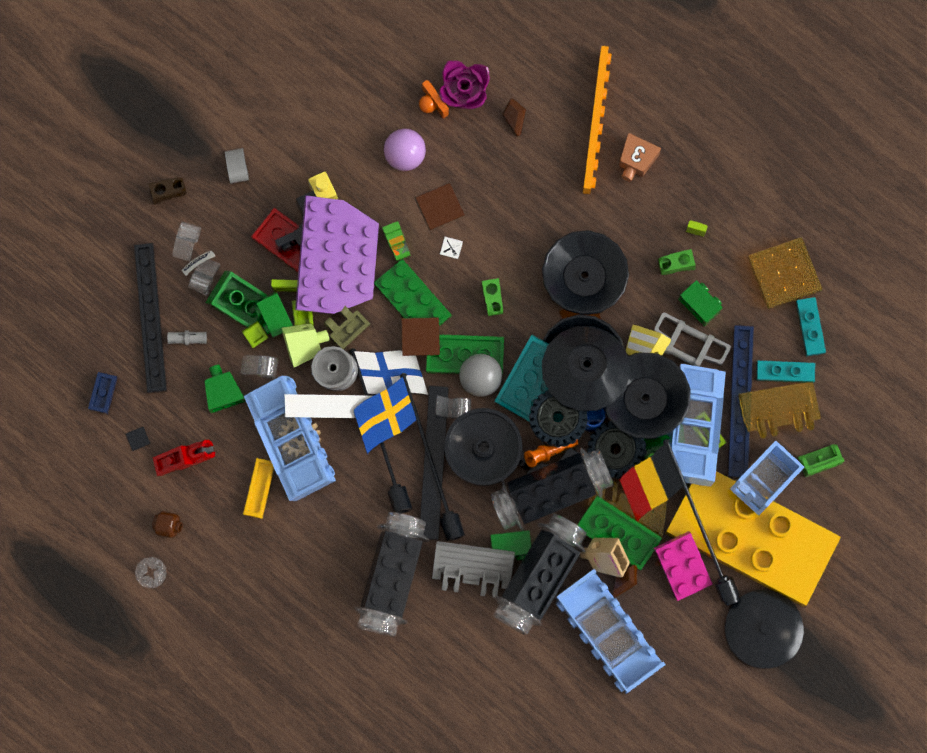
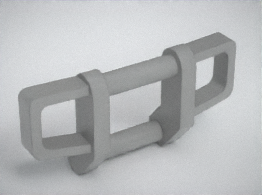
M665 312L662 313L654 331L662 333L671 339L664 351L665 354H671L693 366L700 367L703 360L717 365L723 364L731 348L729 344L714 338L715 336L711 334L708 336L686 325V322L678 320ZM663 319L677 324L671 338L659 330ZM681 331L705 342L697 359L673 347ZM712 342L725 348V353L720 360L706 356Z

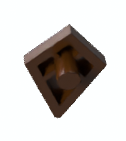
M512 98L508 102L503 116L516 136H520L526 109Z
M637 565L628 566L623 577L616 576L612 592L614 598L637 585Z

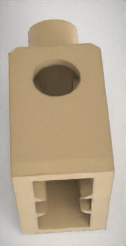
M594 538L588 548L583 547L580 552L581 558L588 559L592 568L597 572L617 577H623L630 564L619 538Z

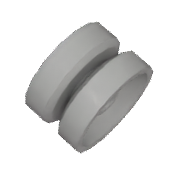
M336 346L325 347L320 350L313 358L311 365L312 375L315 380L326 389L332 391L347 389L354 383L358 374V367L354 357L344 349Z

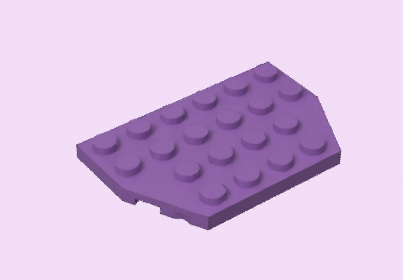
M305 196L295 310L334 314L342 311L344 306L350 308L373 299L379 223L344 200Z

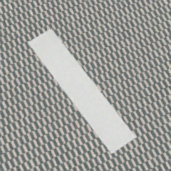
M284 394L285 417L355 418L354 409L372 396Z

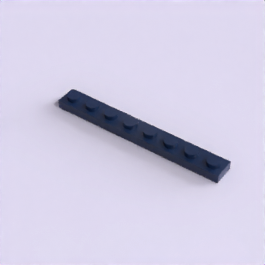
M735 325L733 332L728 454L729 478H740L748 470L754 327Z

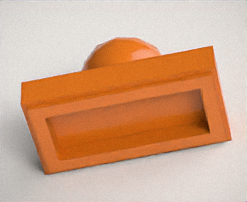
M426 80L422 83V90L426 95L420 99L419 107L424 113H432L437 109L444 119L449 115V108L440 99V95L429 80Z

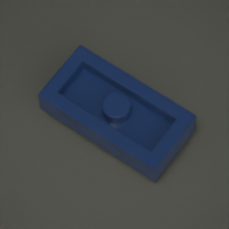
M97 373L88 407L89 410L108 414L117 376Z

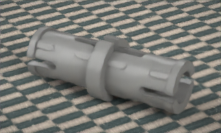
M185 330V332H168L167 340L168 344H207V333L189 332V330Z

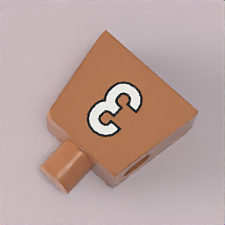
M629 133L619 166L625 169L621 177L628 182L632 181L635 174L643 177L659 156L661 148Z

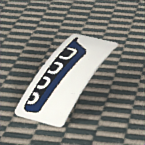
M209 251L200 255L182 269V272L187 276L199 264L215 257V254Z

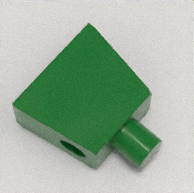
M220 365L209 368L212 377L204 380L208 408L211 414L246 402L230 372L222 373Z

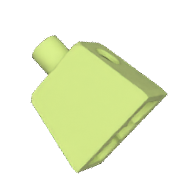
M312 324L281 328L289 358L294 367L313 359L321 350L320 343L330 341L327 330L316 333Z

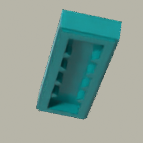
M816 297L797 300L796 305L806 356L825 354L826 349Z
M758 360L757 381L814 383L815 363Z

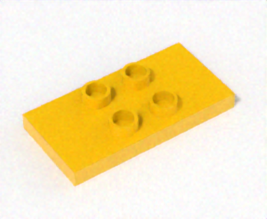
M717 471L715 482L711 487L691 484L688 489L717 561L770 590L784 595L802 607L807 606L841 537L774 501L758 516L730 490L736 481ZM685 494L665 534L676 538L689 531L692 534L698 551L712 558Z

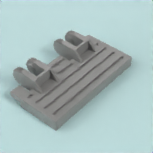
M437 541L432 579L440 580L441 572H443L442 590L446 591L448 588V577L456 578L453 589L454 592H458L461 575H463V583L479 585L480 578H483L480 596H485L487 591L486 584L492 583L494 584L492 595L494 598H497L499 580L502 581V589H506L511 581L515 552Z

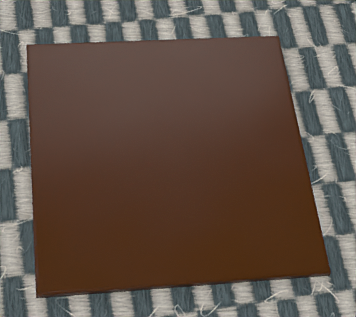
M450 183L416 197L430 230L464 216Z
M402 318V356L440 355L439 318Z

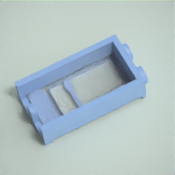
M775 441L737 480L730 490L759 516L799 474L804 466Z

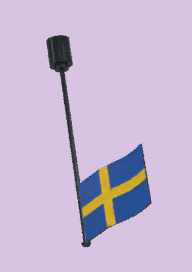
M402 373L400 379L388 389L365 400L353 411L366 453L368 454L380 443L400 434L416 421L446 512L442 514L443 518L440 519L446 540L449 542L465 536L459 514L449 511L406 379L407 374Z

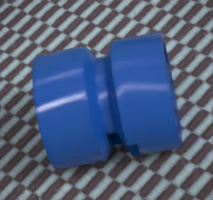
M604 408L597 411H587L586 431L594 432L597 427H601L605 419Z

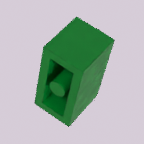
M696 280L679 296L678 300L705 327L721 312L723 307L721 306V301L716 296L712 297L707 286Z
M277 292L255 301L257 304L254 307L258 317L263 316L265 323L262 325L267 335L271 333L272 337H275L282 333L281 328L293 326Z
M529 530L493 534L490 536L492 549L515 552L514 558H517V561L524 560L531 548Z

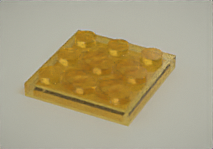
M802 237L748 256L768 309L822 291V286Z

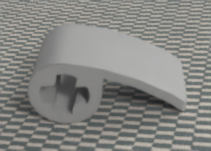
M243 148L226 151L225 158L230 183L249 180Z

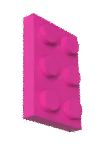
M689 531L654 548L677 601L712 585L698 548Z

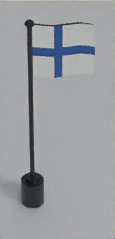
M355 348L350 349L349 353H352L357 363L358 376L365 396H369L368 394L376 395L388 389L400 379L402 373L407 374L406 379L411 394L428 395L416 356H402V351L371 353L358 352ZM382 442L380 445L393 483L390 491L387 492L394 515L403 514L413 508L406 486L396 483L384 442Z

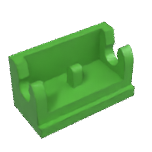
M837 444L798 457L799 462L804 466L802 470L805 477L836 467L844 462Z

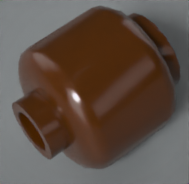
M161 511L158 515H155L152 521V529L155 530V533L158 536L174 538L177 533L181 532L183 527L178 514Z

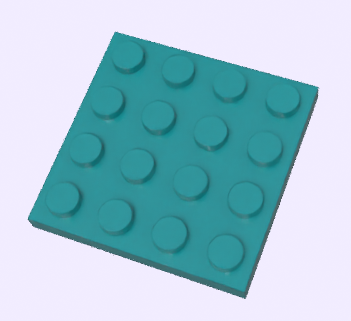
M533 334L494 401L529 422L530 409L533 402L541 393L543 394L548 390L542 378V359L549 344ZM558 413L554 415L553 420L561 422L564 416Z

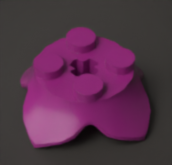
M447 61L442 74L444 84L439 90L440 99L449 106L461 109L481 107L487 97L485 90L490 79L488 67L481 64L466 67L460 61ZM461 85H468V89L462 90Z

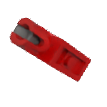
M203 440L188 446L176 447L153 457L157 476H163L175 470H183L214 458L213 443L210 440Z

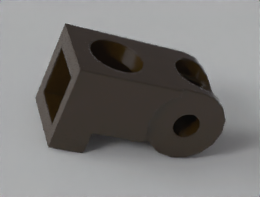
M181 177L149 183L154 205L161 203V201L184 196L187 193L183 178Z

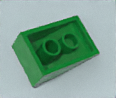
M225 270L205 303L246 328L257 321L262 327V324L265 323L263 316L258 317L254 307L257 306L255 301L267 296V294L233 272Z

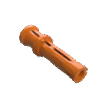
M578 439L575 443L569 444L566 447L540 445L536 450H528L524 453L525 462L531 468L535 467L539 462H547L551 456L565 451L569 447L577 446Z

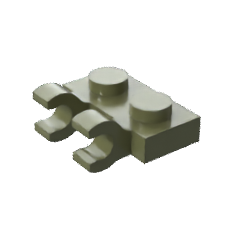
M346 306L339 312L347 319L340 326L330 317L324 322L326 327L333 332L329 337L342 349H345L370 326V323L358 310L352 313Z

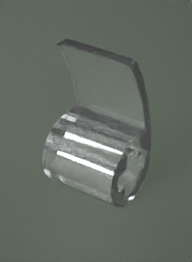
M181 222L174 244L173 257L191 261L194 244L197 243L201 233L200 226Z
M210 259L199 264L190 279L188 288L207 295L211 289L213 277L221 264Z
M243 356L240 374L258 375L263 378L275 379L278 359L270 356Z
M442 396L436 397L435 414L438 416L457 419L463 413L471 410V399L469 398L450 399Z

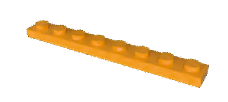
M601 46L583 187L584 194H590L591 188L595 189L596 184L593 170L597 171L598 159H595V154L600 151L601 142L597 141L598 135H602L603 124H599L600 117H604L605 106H602V99L606 100L607 95L604 82H608L609 71H606L607 64L610 65L612 53H608V46Z

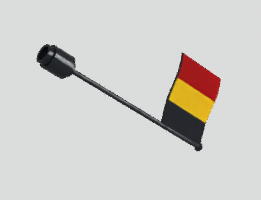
M664 439V445L649 458L630 468L620 479L636 521H639L648 511L669 500L683 487L720 576L714 585L721 602H724L726 606L734 604L740 600L738 597L740 594L733 577H728V575H723L669 444L670 440Z

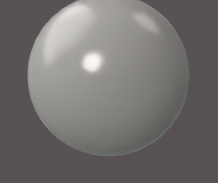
M475 354L463 362L459 372L460 383L469 394L485 397L494 393L500 386L502 369L493 357L486 354Z

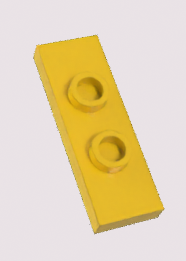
M256 458L243 515L263 519L274 473L273 464L269 460Z

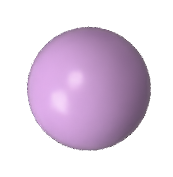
M399 129L391 133L386 139L384 155L387 162L393 168L400 171L413 170L424 160L426 146L424 140L417 132L410 129Z

